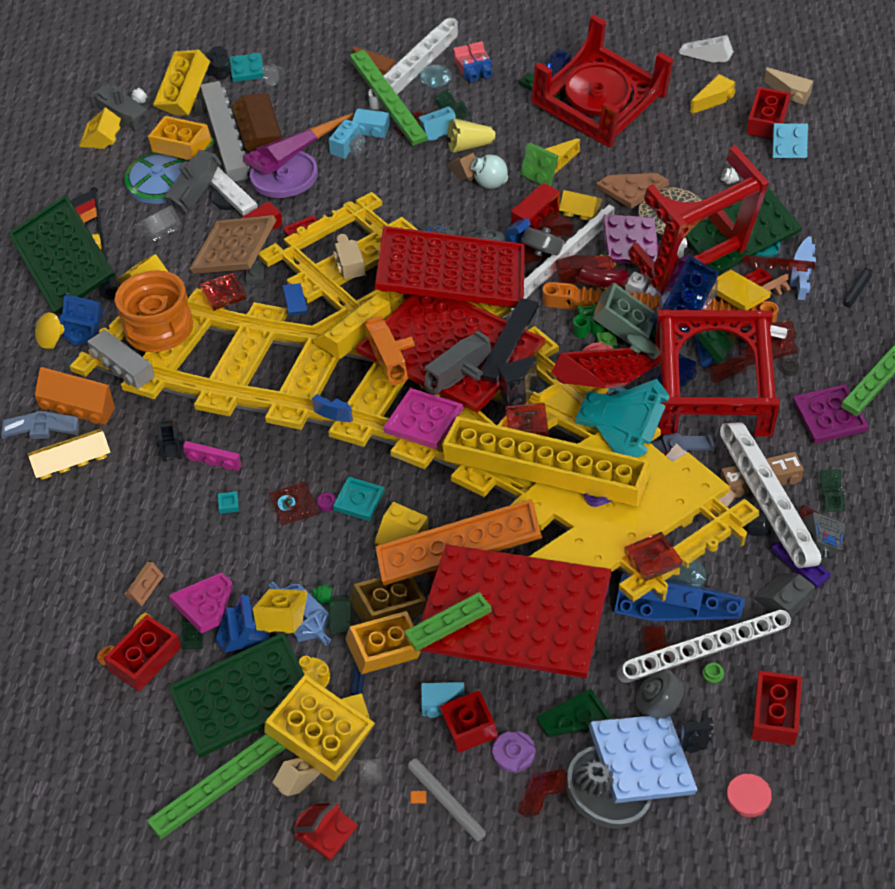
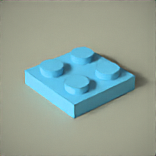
M773 124L772 158H807L808 124Z

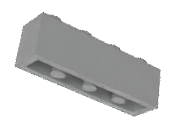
M103 330L87 341L91 357L97 358L104 367L110 368L116 376L122 377L128 385L139 389L155 377L151 363L108 331Z

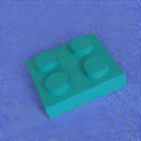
M261 53L230 57L233 82L265 78Z
M348 476L333 505V509L343 514L370 521L385 489L383 486Z

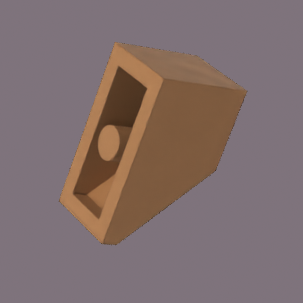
M474 153L447 163V166L461 180L468 179L470 181L475 179L474 173L476 172L471 170V164L476 158Z

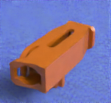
M382 316L367 319L365 321L367 339L384 375L392 386L406 382L408 375L401 350L415 346L412 336L395 341Z

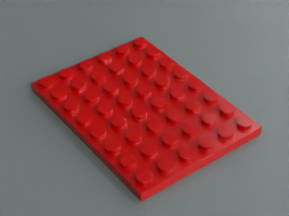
M383 226L375 290L516 308L520 299H524L525 244Z
M414 294L384 320L395 341L412 336L415 346L401 350V353L405 359L408 379L426 387L424 385L425 366L459 341L473 335L476 331H480L489 338L492 351L508 322L466 301H455L446 298L438 299L430 296L421 297ZM526 330L508 363L534 356L545 345V338ZM366 337L356 346V352L378 363ZM486 359L477 367L479 370L483 367ZM466 375L452 387L442 389L438 394L454 402L461 403L464 407L478 413L500 391L499 380L497 383L482 379L477 381ZM431 382V386H432L433 388H436L437 386H435V385L432 384V382Z
M445 544L421 623L479 592L491 606V612L419 651L587 678L611 578V569Z

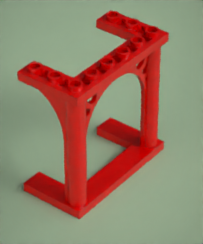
M593 14L589 20L588 34L584 44L575 57L551 78L552 69L540 62L535 65L531 102L599 143L611 148L614 145L615 137L658 97L664 98L667 95L674 59L659 52L656 55L653 74L603 47L607 22ZM595 61L612 64L624 71L631 82L634 93L633 100L620 114V109L607 101L603 103L599 123L554 97L566 86V80L575 68Z
M736 145L729 148L726 161L744 181L698 202H679L663 196L653 184L647 187L644 200L666 226L656 261L649 257L638 242L631 245L629 257L659 293L666 291L669 283L735 250L739 254L745 251L769 181ZM743 200L734 224L723 209ZM706 217L710 219L727 239L688 259L678 258L679 246L685 236L696 224Z
M658 310L655 345L661 350L662 386L670 395L668 402H661L665 409L658 424V428L661 429L660 436L678 433L680 415H756L754 437H773L780 401L779 398H776L770 330L773 318L772 311ZM679 328H689L690 331L685 333L680 331ZM750 328V331L747 333H743L740 331V329ZM708 330L726 331L742 338L747 343L748 350H752L755 357L758 398L680 397L678 355L682 345L693 335Z

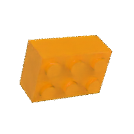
M164 116L148 135L153 152L192 160L200 149L204 150L212 141L206 124Z
M407 611L349 627L346 642L361 675L419 657L421 651L416 652L405 638L404 631L414 627Z

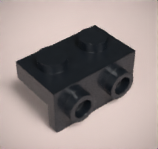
M702 710L700 722L683 723L680 738L683 751L695 753L699 750L707 749L708 741H711V730H713L712 717H708L707 710Z

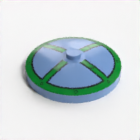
M160 153L149 154L137 159L129 166L125 173L124 180L128 193L136 200L144 203L160 204L168 202L165 195L181 174L179 164L186 160Z

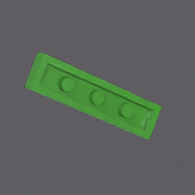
M479 592L404 631L405 638L417 652L490 613L491 606Z

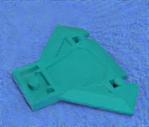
M657 379L612 396L588 391L576 416V424L597 428L613 452L638 458L647 453L648 448L643 446V444L651 443L665 409L661 402H668L670 395Z

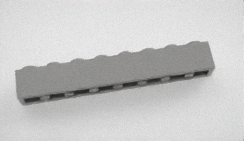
M220 81L202 84V97L225 173L234 182L248 179L247 172H250L249 165L243 162L245 151H241L243 146L241 140H238L240 139L238 129H234L236 128L234 118L231 119L233 114L231 108H228L230 106L225 88L221 87Z

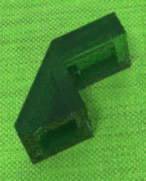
M445 89L433 97L440 109L450 107L454 111L456 119L463 120L470 115L463 100L456 102L449 89Z
M820 470V490L824 512H845V492L841 490V470Z
M350 595L331 596L330 633L348 632L349 627L352 625Z

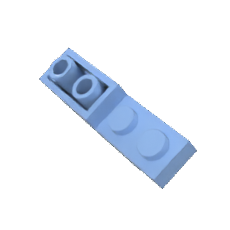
M807 237L802 242L793 260L790 286L797 287L798 300H805L806 293L810 292V283L807 280H809L812 267L815 268L816 257H813L815 244H812V237Z

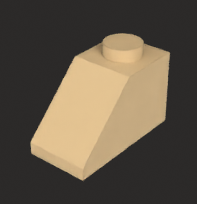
M297 758L284 761L272 783L279 788L282 794L291 796L304 790L321 772L303 759Z

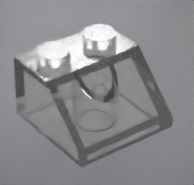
M171 205L135 223L134 226L148 241L152 239L157 241L164 237L163 233L168 231L170 234L178 230L177 226L182 223Z

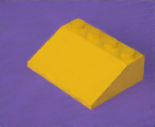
M304 675L266 720L264 733L335 782L347 767L375 723L310 677Z

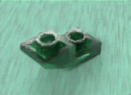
M183 616L182 650L203 649L204 632L200 633Z

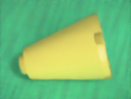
M452 119L453 121L449 122L448 137H451V143L448 144L451 152H460L488 145L495 140V131L489 126L459 119Z

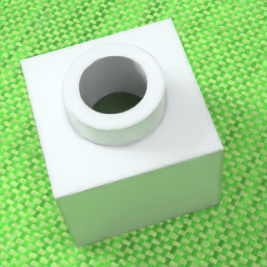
M634 271L625 285V291H629L630 294L636 291L637 295L641 292L645 293L650 285V281L646 276Z

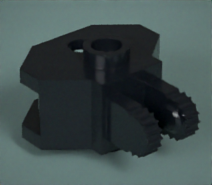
M216 46L209 53H205V57L210 61L206 73L219 80L226 79L231 73L228 51L221 46Z
M165 421L163 424L157 425L158 435H155L157 447H160L163 462L167 461V457L178 456V459H182L181 443H184L183 432L178 430L177 423Z

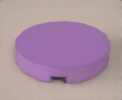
M508 731L498 736L495 740L492 754L499 768L507 772L516 773L524 771L531 766L535 760L536 750L534 741L527 734L520 731L511 733Z

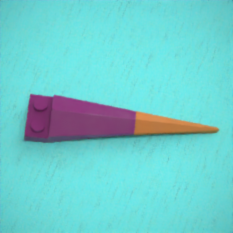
M354 113L256 148V151L244 155L243 162L264 175L274 172L313 141L341 125L345 119H352Z

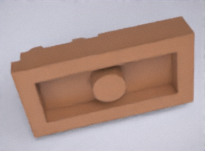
M786 273L761 287L769 292L773 290L776 296L782 295L780 288L785 293L790 290L787 283L788 274Z
M147 562L135 581L130 585V588L124 593L129 600H135L139 606H143L164 575L153 562Z

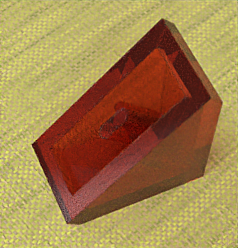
M552 211L538 224V230L542 231L543 227L551 229L549 234L556 237L573 236V221L555 211Z

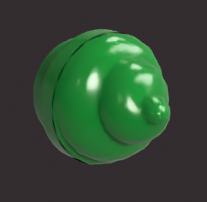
M323 584L312 589L311 593L318 603H329L333 588L328 587V584Z

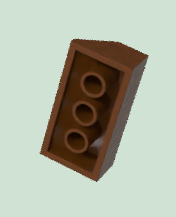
M269 94L243 95L232 105L244 147L248 151H256L257 147L282 138Z

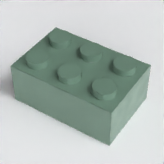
M613 283L601 293L593 319L627 342L626 339L629 334L649 339L657 313Z

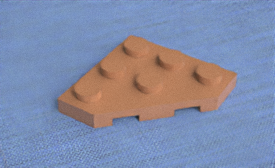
M658 173L608 175L597 182L596 187L632 209L645 201L644 196L648 186L653 184L658 191H661L669 185V180Z

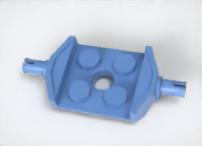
M271 582L268 585V589H280L275 582ZM292 584L286 588H281L284 590H305L300 584ZM308 592L303 622L293 634L296 636L297 642L316 637L327 646L331 639L324 633V629L330 620V614Z

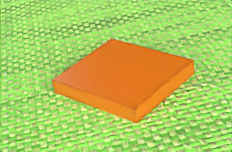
M411 791V804H426V791Z

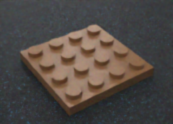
M270 215L216 221L190 267L191 272L198 274L251 269L276 222L275 217Z

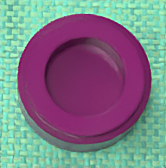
M331 493L320 494L317 498L318 509L323 512L334 510L333 505L336 497Z

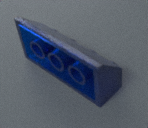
M690 254L681 257L649 321L657 325L658 310H701L720 272ZM679 328L680 331L685 333L690 331L689 328Z

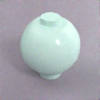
M486 155L481 159L476 157L471 164V170L476 172L474 177L477 183L484 188H498L505 184L508 179L506 163L496 155Z

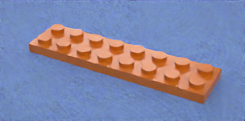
M532 499L376 546L381 579L383 584L387 585L437 570L445 544L497 552L540 539L542 535L534 502Z

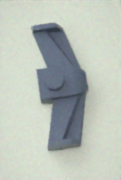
M36 411L35 413L3 420L1 438L6 439L8 436L29 432L31 439L50 438L51 431L78 436L79 419L76 416Z
M670 433L663 435L662 439L651 443L662 453L669 451L675 444H678L686 452L687 450L714 452L715 449L711 435L681 436L679 433Z

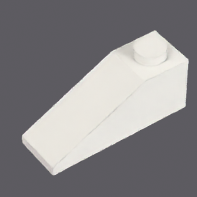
M728 35L685 43L679 50V53L710 62L720 61V63L729 60L733 50Z

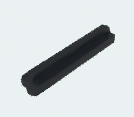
M863 269L843 299L844 306L851 307L871 278L872 269Z

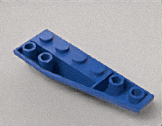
M623 571L620 583L629 578ZM668 578L665 580L668 584V590L664 601H661L654 593L649 591L632 602L618 589L614 613L650 621L741 619L745 598Z

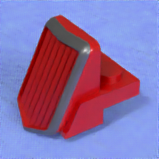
M335 802L315 803L299 814L294 826V832H296L294 838L311 851L314 849L330 862L357 829L358 824L340 811L341 806Z

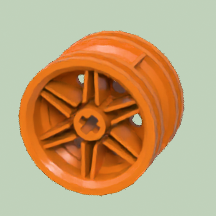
M161 270L145 271L128 278L118 288L115 294L116 307L122 319L125 338L135 349L144 352H162L180 345L191 334L193 318L190 307L187 304L188 297L184 283L177 275Z

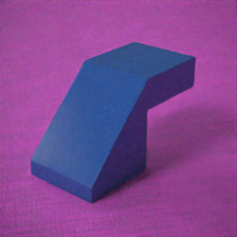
M528 218L517 220L506 229V242L521 243L523 231L531 225Z

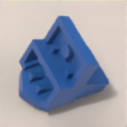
M67 294L64 296L60 324L64 326L63 337L72 345L87 344L88 340L96 336L103 317L101 302Z
M241 595L235 608L226 607L220 622L221 625L215 637V643L224 653L251 648L270 639L269 632L256 630L254 613H252L253 606L250 605L249 596Z

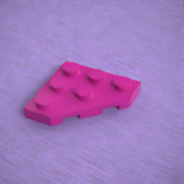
M221 572L170 594L169 601L200 633L219 626L230 598L233 584Z

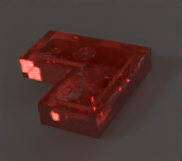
M644 626L643 628L646 654L679 644L666 643L665 626ZM683 648V654L689 657L688 650ZM664 654V660L670 663L669 656Z
M563 769L533 774L518 812L524 817L539 815L546 795L561 793L568 773Z

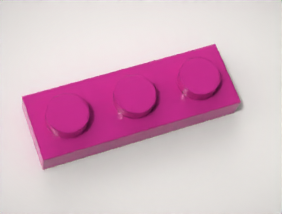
M188 441L183 445L185 458L190 461H200L210 466L216 465L227 470L239 471L241 467L240 455L238 453Z

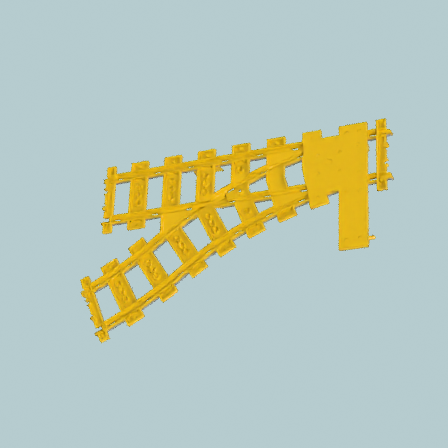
M373 192L357 199L356 204L349 201L339 210H332V217L323 215L322 219L310 224L306 230L304 227H298L297 234L294 233L284 238V242L288 246L285 250L274 243L258 254V258L267 267L282 260L296 273L295 276L287 279V284L301 283L305 302L310 303L322 296L337 310L336 313L312 326L285 322L288 316L287 308L254 302L249 312L242 314L224 309L229 302L228 296L196 288L187 299V304L190 307L193 318V329L188 338L172 349L162 352H146L143 358L151 363L155 377L139 389L128 385L125 381L121 384L122 390L155 399L161 391L196 399L194 403L196 410L230 417L234 409L238 408L267 413L265 416L266 423L302 430L306 421L331 427L328 431L329 437L362 447L366 445L370 438L394 445L391 449L392 457L426 469L430 462L434 460L456 469L451 475V481L483 497L494 487L516 499L511 505L532 499L541 531L553 521L566 529L567 532L529 557L609 568L611 572L619 568L629 576V578L619 584V590L632 602L649 591L654 593L661 601H664L668 590V584L665 580L672 575L680 574V568L677 566L683 565L688 569L691 562L705 553L706 547L709 551L715 552L718 550V542H722L727 537H730L742 547L747 536V532L742 527L759 516V510L746 499H743L730 509L720 502L719 499L730 492V486L690 453L687 452L672 462L651 443L643 444V446L648 448L647 453L638 457L650 461V476L638 507L616 501L592 507L585 502L584 494L444 461L443 442L446 437L436 450L384 433L383 427L389 420L384 415L405 382L392 386L380 365L357 353L356 347L345 356L374 363L347 402L352 409L353 420L351 422H341L315 413L312 398L322 393L339 359L314 344L313 340L364 300L374 295H378L390 302L391 314L412 295L375 290L356 301L340 286L351 279L344 280L343 274L338 272L337 263L339 262H335L334 255L315 264L300 251L304 247L353 221L369 234L357 241L365 271L378 265L383 226L412 230L418 229L403 217L390 224L383 221L373 212V210L382 206V200ZM466 301L500 318L512 312L509 306H493L491 304H476ZM119 315L109 325V330L107 328L99 330V333L103 330L108 331L120 341L125 337L122 319ZM537 327L530 328L528 331L545 338V345L534 356L537 358V378L547 385L548 388L540 393L533 392L527 404L514 407L499 422L498 426L519 430L518 428L521 426L526 427L524 417H516L515 414L536 412L537 415L531 419L533 434L541 435L550 428L555 427L581 440L578 443L580 445L613 452L597 428L576 424V416L587 392L591 391L605 395L609 392V388L562 384L557 381V377L551 373L555 363L548 357L559 351V345ZM208 329L234 335L210 378L177 371ZM272 343L303 348L280 391L248 386ZM82 351L79 353V357L70 365L72 372L84 377L94 368L115 375L110 368L104 367L97 358L94 359L90 354ZM420 385L421 389H424L429 394L435 395L426 387ZM500 391L491 399L506 405ZM440 394L435 395L441 398L448 399ZM464 406L463 411L459 415V417L494 424L481 411L476 413ZM658 427L652 440L661 435V429ZM697 514L708 522L707 525L651 563L639 554L680 526L682 529L692 523L693 517ZM632 565H634L639 571L633 569Z

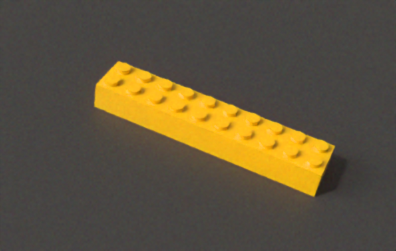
M459 416L456 417L443 442L444 461L582 494L587 493L595 497H606L611 501L637 507L650 476L649 460Z

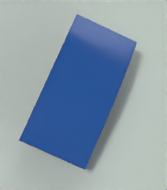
M301 283L282 285L288 316L307 314Z
M318 394L312 398L315 413L341 422H351L353 420L352 409L348 403L342 402L337 398L330 402L327 398H323Z

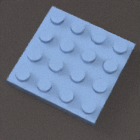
M646 716L592 721L588 727L599 759H601L602 764H609L608 770L614 771L612 777L614 783L610 787L614 803L685 796L696 793L697 787L670 716L665 719L659 718V720Z

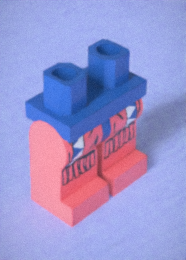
M482 41L468 44L469 48L467 45L453 48L454 62L465 80L469 79L470 82L477 81L479 76H484L485 78L492 77V61L484 50Z

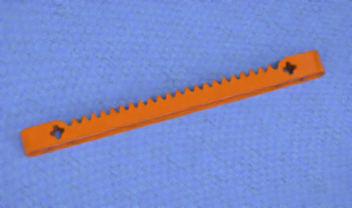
M549 282L543 285L542 303L547 307L577 310V305L584 307L596 304L597 306L601 293L604 291H601L600 288L594 291L593 287L589 290L586 287L578 289L573 284ZM636 291L631 294L654 310L657 315L658 310L666 309L741 310L729 302H724L723 299L717 302L716 298L709 301V298L702 300L701 297L695 300L694 296L690 299L687 296L680 298L679 295L673 298L672 294L668 297L662 294L660 297L658 293H655L652 296L650 292L647 295H644L643 292L637 295ZM763 301L751 308V310L772 311L771 325L776 324L779 309L775 303Z

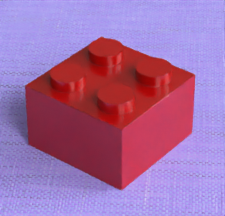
M480 690L440 706L443 720L458 753L498 738L495 722Z

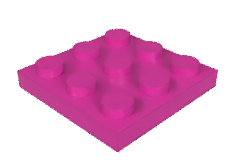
M410 388L383 427L384 433L437 450L450 431L456 417L463 411V404Z

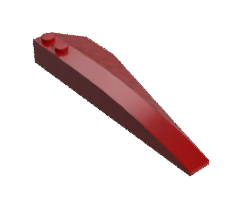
M631 348L563 352L560 354L551 373L562 384L597 388L622 387L661 363V354L656 359H653L645 352L640 351L638 353Z

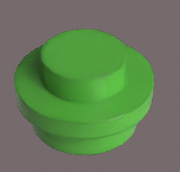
M709 663L704 667L703 678L707 682L714 684L722 681L724 670L719 664Z

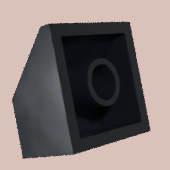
M536 356L498 366L500 394L508 409L527 404L538 386Z

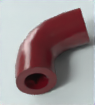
M584 266L580 271L579 280L581 283L596 287L608 288L613 283L623 287L628 283L629 276L624 269L603 270Z

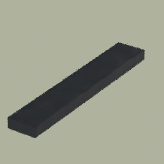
M520 299L481 368L483 375L480 376V379L494 383L498 382V366L508 364L539 308V302Z

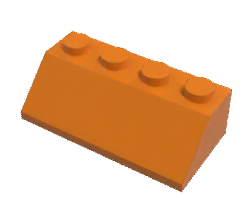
M44 367L40 368L35 391L38 407L43 410L56 411L63 415L76 416L78 419L89 420L94 424L106 425L115 410L109 385Z

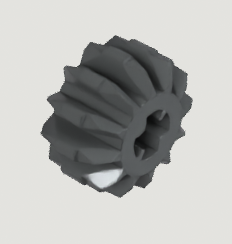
M593 758L588 761L584 760L575 775L577 777L576 784L581 785L580 791L586 790L588 796L593 793L596 797L608 793L614 783L612 778L614 771L608 770L609 764H602L601 759L597 762Z

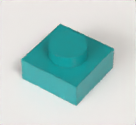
M237 491L218 494L220 514L239 512Z

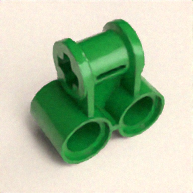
M596 304L584 307L577 305V316L573 319V335L576 338H585L589 332L596 336V333L607 332V328L593 319L597 307Z

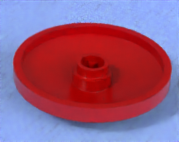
M590 62L578 66L569 74L566 80L565 92L568 101L574 108L588 115L601 116L602 104L606 101L620 110L625 107L631 95V82L624 71L612 64Z

